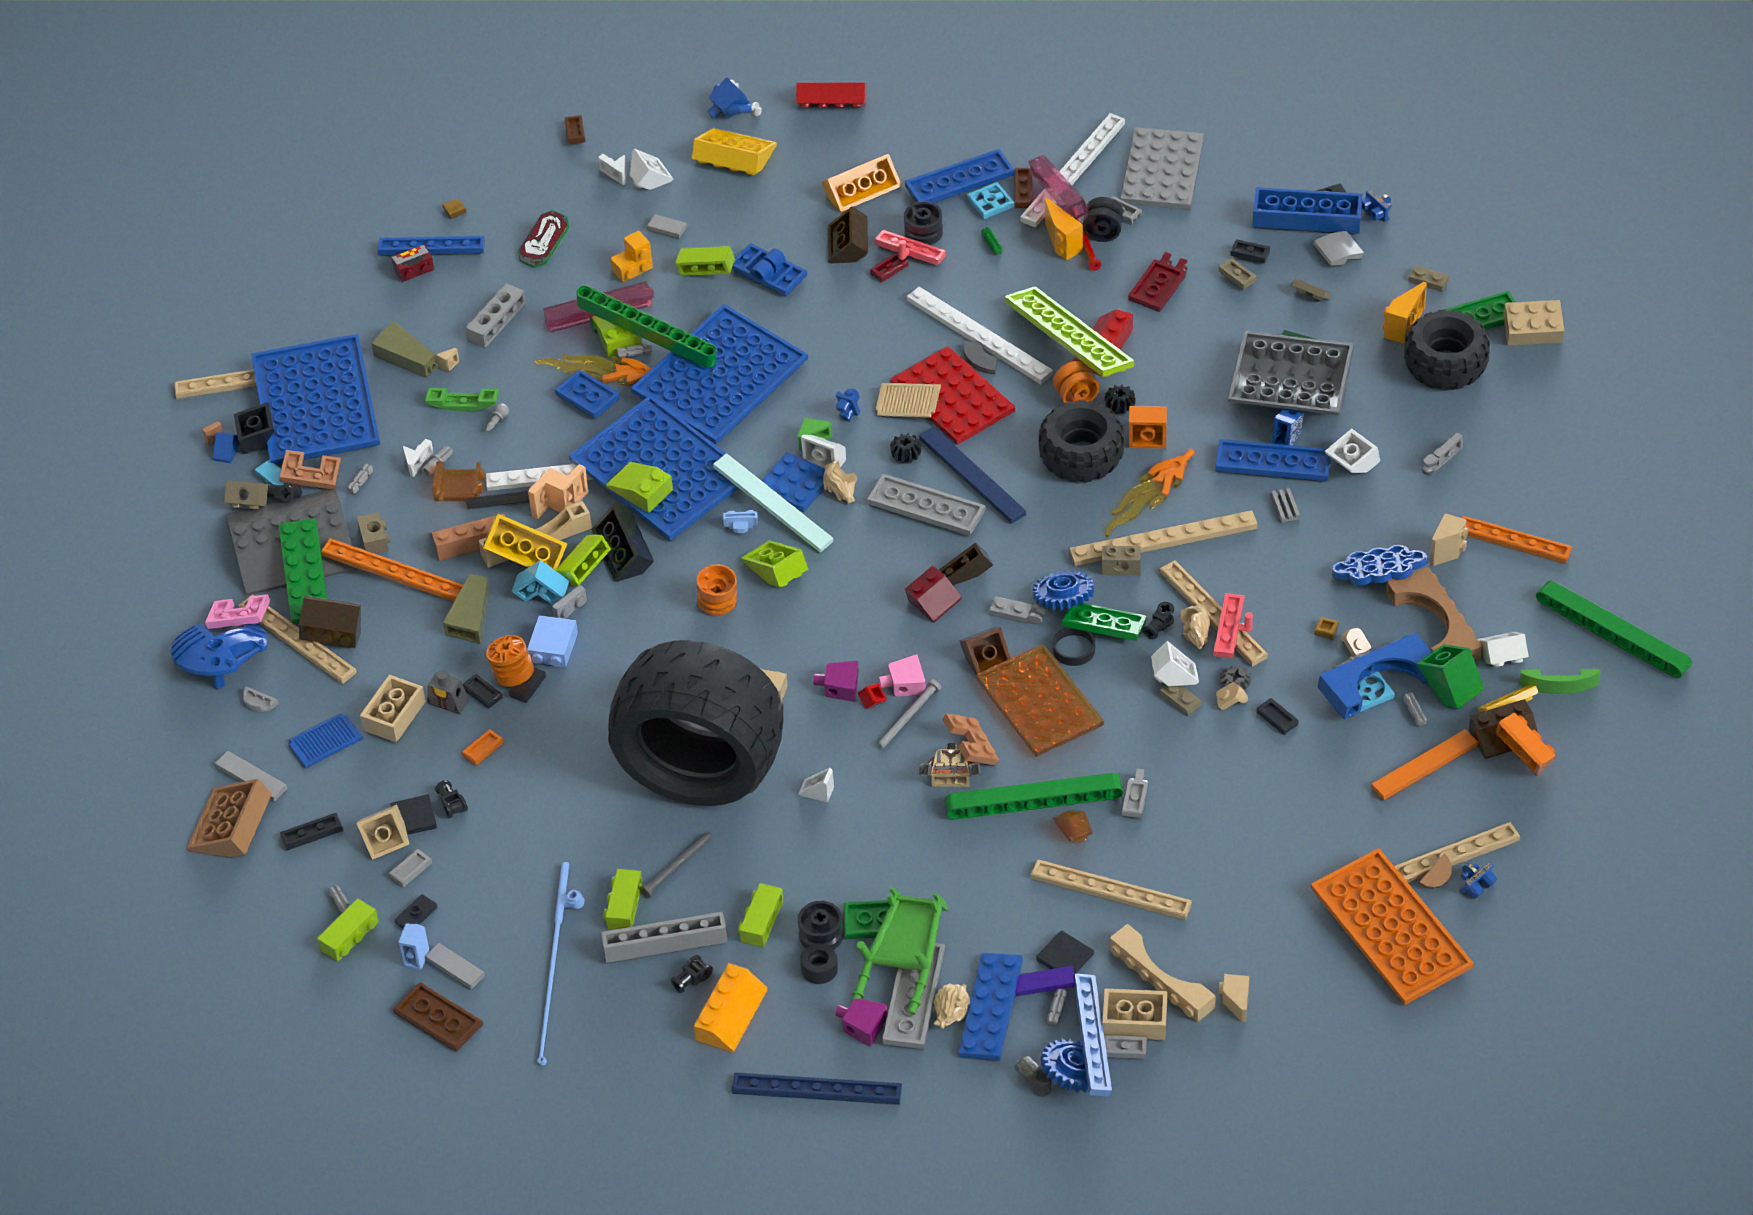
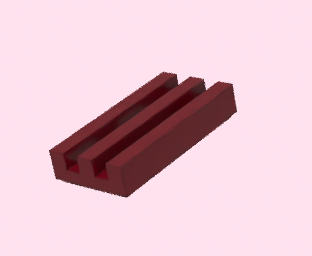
M896 252L871 268L870 274L872 276L875 275V278H879V281L882 283L909 266L906 259L900 260L899 254Z

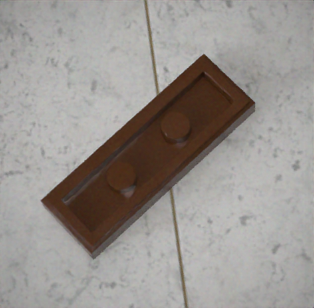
M1015 168V208H1028L1032 204V168Z

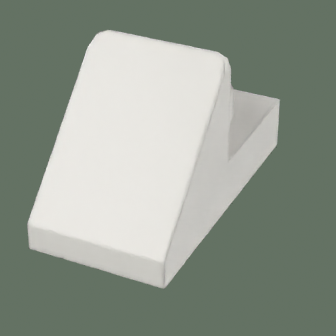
M604 154L598 157L599 170L620 184L625 185L627 170L625 155L616 161Z
M425 439L417 446L416 450L403 446L410 477H414L434 454L432 441Z

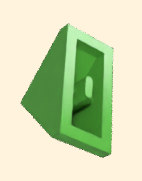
M804 418L798 433L799 450L802 451V435H814L825 440L831 438L832 424L828 421Z

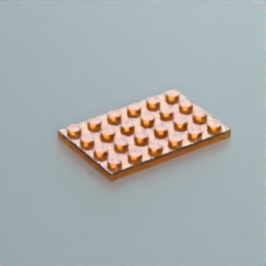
M1044 644L976 674L977 681L1036 757L1104 726L1102 717Z

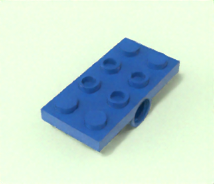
M751 243L735 257L731 269L784 296H787L807 276V270L786 261L784 254L779 249L773 248L768 252Z

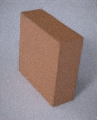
M219 421L202 429L205 442L208 445L215 442L216 432H223Z

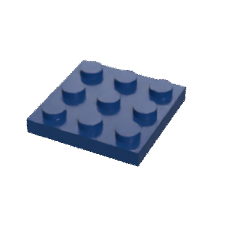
M786 452L762 482L797 510L805 512L824 489L823 478L825 468Z

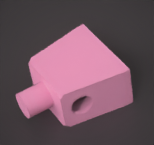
M918 655L890 663L888 665L889 675L879 677L881 688L892 686L896 697L921 695L926 690V683Z

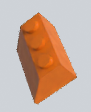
M1513 713L1498 723L1495 733L1537 776L1555 760V751L1549 744L1545 745L1540 740V734L1534 729L1531 730L1527 726V721L1521 715L1517 716Z

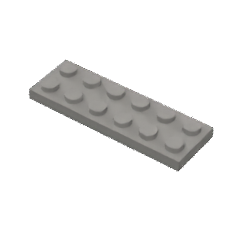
M882 474L867 499L869 505L971 536L986 511L985 505L886 474Z
M935 943L931 968L926 980L927 987L923 990L920 999L921 1006L917 1008L915 1015L908 1013L909 1000L913 997L916 987L915 981H918L921 971L898 968L883 1035V1044L924 1049L944 957L945 944Z

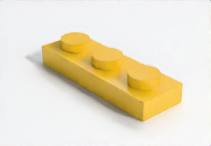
M1527 685L1478 707V711L1480 713L1523 699L1527 702L1532 700V696L1539 692L1536 686Z

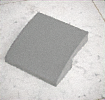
M1347 231L1331 233L1313 242L1330 266L1345 265L1347 259H1362L1364 254Z

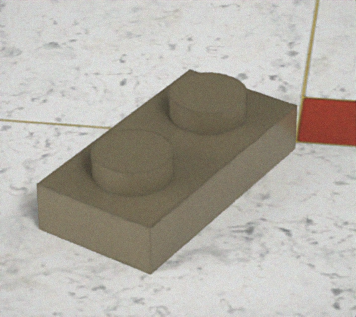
M1233 258L1219 266V272L1243 290L1257 281L1255 274Z
M1415 265L1409 275V282L1418 285L1425 282L1428 288L1441 292L1449 281V275Z
M1299 279L1293 280L1292 286L1297 287L1296 291L1300 293H1312L1313 298L1321 301L1323 298L1329 299L1331 296V292Z
M1165 685L1160 689V695L1187 716L1202 706V700L1182 685Z

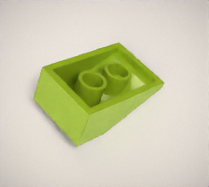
M597 316L592 317L608 358L617 356V348H626L639 344L642 346V337Z
M629 462L606 484L607 488L647 513H650L673 491L671 475L658 467Z
M771 540L741 557V561L764 581L779 588L786 586L789 581L802 576V573L808 570L801 549Z

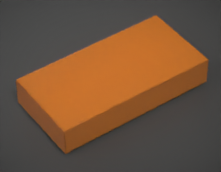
M489 729L463 750L462 756L477 766L504 743V739Z

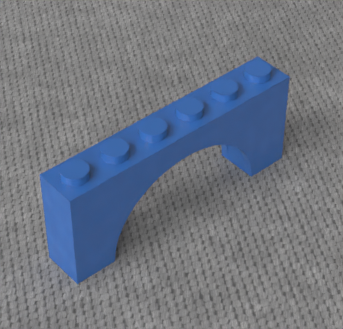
M1416 633L1409 636L1406 635L1400 640L1393 643L1390 642L1380 649H1374L1362 657L1359 656L1346 664H1340L1337 668L1324 671L1319 677L1317 688L1345 720L1360 713L1363 699L1358 692L1357 686L1364 678L1375 672L1386 670L1402 671L1415 676L1423 684L1427 683L1428 681L1416 663L1428 656L1432 651Z

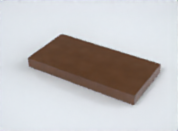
M421 982L393 1009L394 1014L455 1052L483 1025L481 1019Z

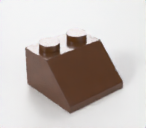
M993 627L959 640L965 659L977 677L1013 664L1001 627Z

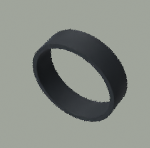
M1069 627L1063 628L1053 638V654L1059 662L1065 665H1083L1089 662L1095 654V638L1089 631ZM1077 635L1088 639L1092 644V648L1082 656L1069 657L1060 653L1056 648V644L1064 637Z

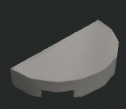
M245 687L243 691L244 703L252 711L267 712L279 704L278 699L249 687Z

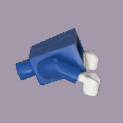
M728 77L720 84L715 85L712 94L709 96L714 105L708 110V113L713 118L720 113L726 118L740 113H752L754 116L761 115L762 108L759 107V104L754 102L751 106L746 95L739 89V84H735Z

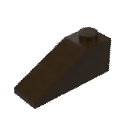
M975 542L941 567L939 571L948 578L952 585H956L980 576L992 567L993 563L986 551Z

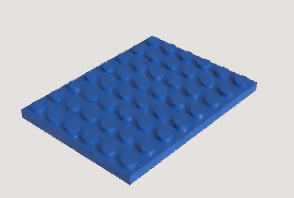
M723 304L691 333L717 348L715 366L706 368L674 352H670L631 387V393L643 400L652 395L716 445L808 360V354Z
M358 334L251 354L260 405L268 402L272 416L274 432L267 442L271 463L275 465L282 464L286 450L304 452V459L380 445Z
M652 395L648 396L569 455L572 463L576 466L579 464L584 466L588 476L669 541L739 489L713 468V464L726 453ZM629 462L658 467L672 477L673 491L650 513H647L606 487V484Z

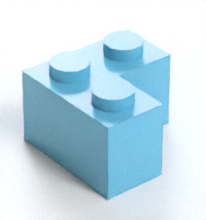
M539 560L517 575L512 592L525 602L539 595L553 605L565 596L569 580Z

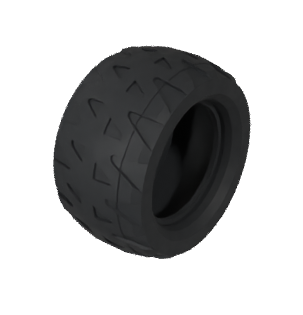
M693 640L669 641L643 651L621 678L610 707L608 742L620 766L634 780L647 789L682 803L701 806L725 805L738 801L747 794L752 793L772 767L782 740L783 703L780 702L778 690L771 679L757 665L742 655L707 642Z

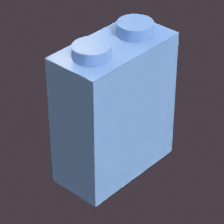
M539 615L527 648L532 662L555 667H566L578 634L576 620Z

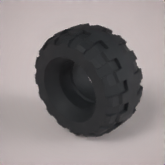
M1438 310L1437 312L1424 314V317L1418 318L1411 325V329L1407 331L1405 338L1404 359H1406L1408 370L1420 383L1424 382L1428 387L1441 388V390L1460 389L1466 384L1471 385L1486 370L1489 360L1490 340L1483 325L1478 320L1475 321L1473 316L1467 313H1460L1457 310ZM1447 350L1455 353H1441L1438 351Z
M1079 400V402L1070 401L1064 403L1061 407H1055L1041 423V429H1039L1040 458H1043L1044 465L1050 472L1055 473L1057 477L1069 479L1071 482H1092L1093 479L1099 480L1105 477L1107 473H1111L1116 468L1124 453L1122 423L1111 409L1102 407L1100 403L1094 401L1093 403L1086 402V400ZM1081 441L1092 443L1086 446L1071 445L1074 442Z

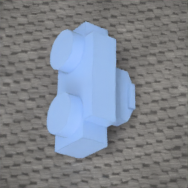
M748 510L746 512L728 511L723 513L724 527H729V529H733V532L745 533L748 529L758 526L757 512Z

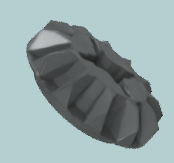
M1231 665L1229 669L1224 668L1223 673H1220V683L1223 687L1232 683L1235 675H1238V678L1234 683L1243 690L1248 688L1251 683V674L1248 673L1247 668L1241 669L1240 665L1237 668Z

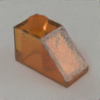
M1068 810L1053 817L1069 841L1080 843L1087 840V836L1093 834L1085 811Z

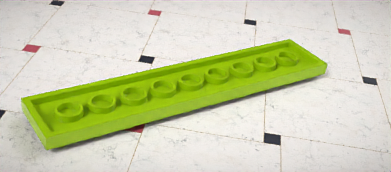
M1037 287L1005 296L1006 304L1102 377H1108L1111 374L1123 372L1134 367L1133 359Z

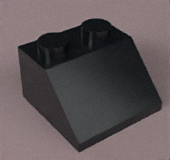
M267 402L234 414L238 441L245 453L248 454L263 449L274 432L269 403Z

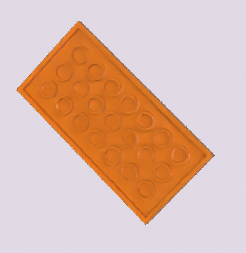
M1380 848L1311 884L1312 891L1404 1005L1474 967L1473 961Z

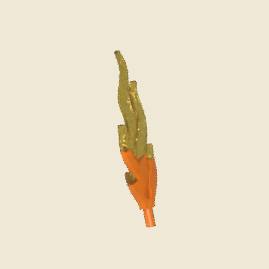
M562 354L563 359L567 362L583 364H571L555 358H543L535 361V364H551L567 373H575L580 369L602 383L618 381L619 385L636 384L652 369L638 360L616 356L611 357V362L595 355L570 356Z
M1190 448L1182 456L1162 461L1154 465L1144 476L1140 477V483L1142 484L1127 492L1119 507L1112 511V516L1121 514L1132 501H1134V504L1127 512L1109 523L1106 529V537H1109L1116 526L1137 518L1143 507L1151 499L1153 500L1150 502V509L1162 503L1169 495L1174 479V487L1178 488L1183 481L1187 461L1195 454V451Z

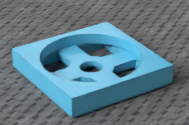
M998 182L967 194V200L983 219L1015 207L1014 201ZM980 195L983 196V199L976 201ZM988 198H993L994 200H993V201H988L987 199H988ZM1005 198L1006 202L1000 205L997 200ZM991 205L992 209L986 211L982 206Z
M1379 672L1367 676L1358 685L1360 687V690H1358L1360 696L1369 699L1363 700L1361 711L1391 700L1395 695ZM1373 677L1377 683L1367 684L1364 679ZM1369 688L1371 689V692L1366 693L1364 692V689ZM1383 689L1384 693L1378 698L1375 692Z

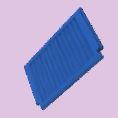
M340 713L289 739L290 744L288 746L302 765L307 768L364 738L348 716H343Z

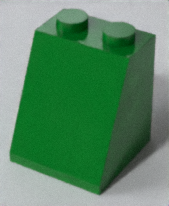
M1443 644L1416 663L1423 676L1446 707L1462 708L1467 701L1477 697L1478 693L1485 689L1470 648Z

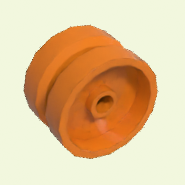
M1073 361L1065 364L1053 377V385L1064 403L1070 401L1079 402V400L1091 402L1097 396L1100 389V384L1089 366L1082 361Z

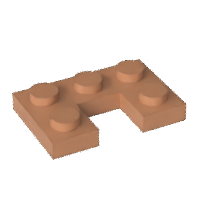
M286 450L280 473V482L335 489L341 458L323 455L320 469L302 466L304 452Z
M945 714L942 720L949 732L965 735L968 742L962 741L958 746L966 761L996 765L999 758L995 753V749L989 743L986 734L982 731L979 722L975 718Z

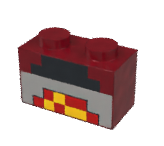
M424 245L392 257L394 271L402 282L434 270L433 258Z

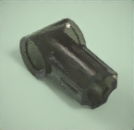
M1029 1056L1020 1058L1015 1065V1070L1033 1087L1034 1094L1040 1097L1049 1095L1051 1092V1078H1047L1048 1073L1042 1072L1043 1069Z

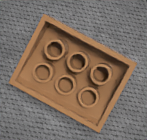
M259 779L213 788L186 849L191 852L229 858L245 855L272 793Z

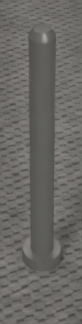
M707 832L648 885L643 884L640 887L641 893L646 898H650L654 894L653 890L711 839V833Z

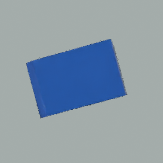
M216 432L213 461L232 462L240 444L237 434Z

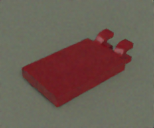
M1164 252L1160 261L1153 260L1129 293L1128 300L1160 312L1186 277L1188 268L1185 265L1187 260L1180 258L1177 265L1173 267L1171 266L1172 261L1169 260L1172 254Z

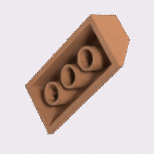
M496 515L430 532L439 561L480 550L478 540L487 537Z

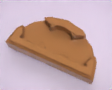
M1445 853L1418 883L1424 888H1439L1448 881L1451 876L1452 865Z

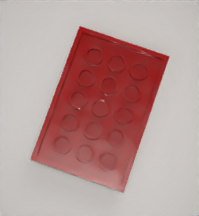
M949 346L944 347L890 378V383L941 385L935 413L931 414V418L928 419L956 445L1015 412V406Z

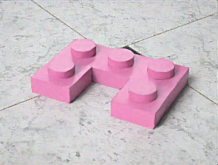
M268 594L251 596L244 608L233 609L234 602L232 599L214 601L205 622L207 629H220L227 626L236 627L243 624H257L261 622L270 602Z

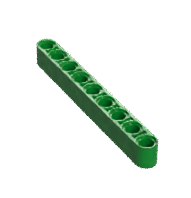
M580 286L577 289V306L580 309L703 367L711 368L715 366L717 348L713 344L589 286Z
M1547 581L1536 593V598L1542 605L1674 678H1681L1692 666L1691 658L1685 653L1555 581Z
M1105 773L951 793L944 800L948 818L958 820L1113 800L1123 795L1120 776L1117 773Z

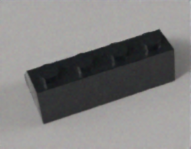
M613 504L595 524L592 532L594 535H602L611 548L604 559L614 581L619 582L642 575L654 560L631 510Z

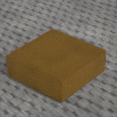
M459 198L443 204V209L451 219L466 213V208Z
M1320 617L1314 635L1333 640L1339 626V621Z

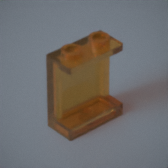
M436 462L432 486L434 501H466L467 498L479 497L480 494H483V483L481 482L485 480V469L481 468V462H477L476 469H445L444 462Z

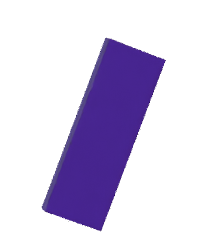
M1073 966L1020 974L1015 997L1057 990L1059 988L1075 987Z

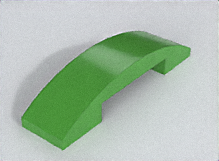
M429 388L425 403L445 410L477 411L495 405L499 389L481 388L480 393H448L447 388Z
M1580 669V675L1541 676V670H1521L1519 684L1522 687L1527 685L1536 686L1538 692L1577 693L1599 685L1600 669Z

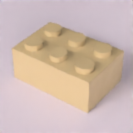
M1560 300L1505 303L1503 317L1507 346L1562 343L1564 324Z
M389 675L360 714L363 731L397 743L426 702L423 686Z
M1104 990V1037L1105 1035L1147 1037V1039L1166 1040L1167 991Z

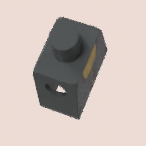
M446 670L436 672L428 684L427 704L460 714L469 701L462 681L450 676Z

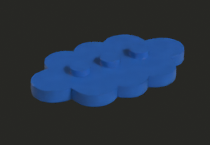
M1402 545L1392 546L1388 549L1373 548L1368 552L1357 551L1351 553L1347 557V561L1336 563L1332 567V576L1337 580L1350 579V582L1354 585H1366L1371 582L1384 583L1391 579H1405L1413 574V570L1422 568L1427 564V554L1419 550L1409 551L1407 547Z

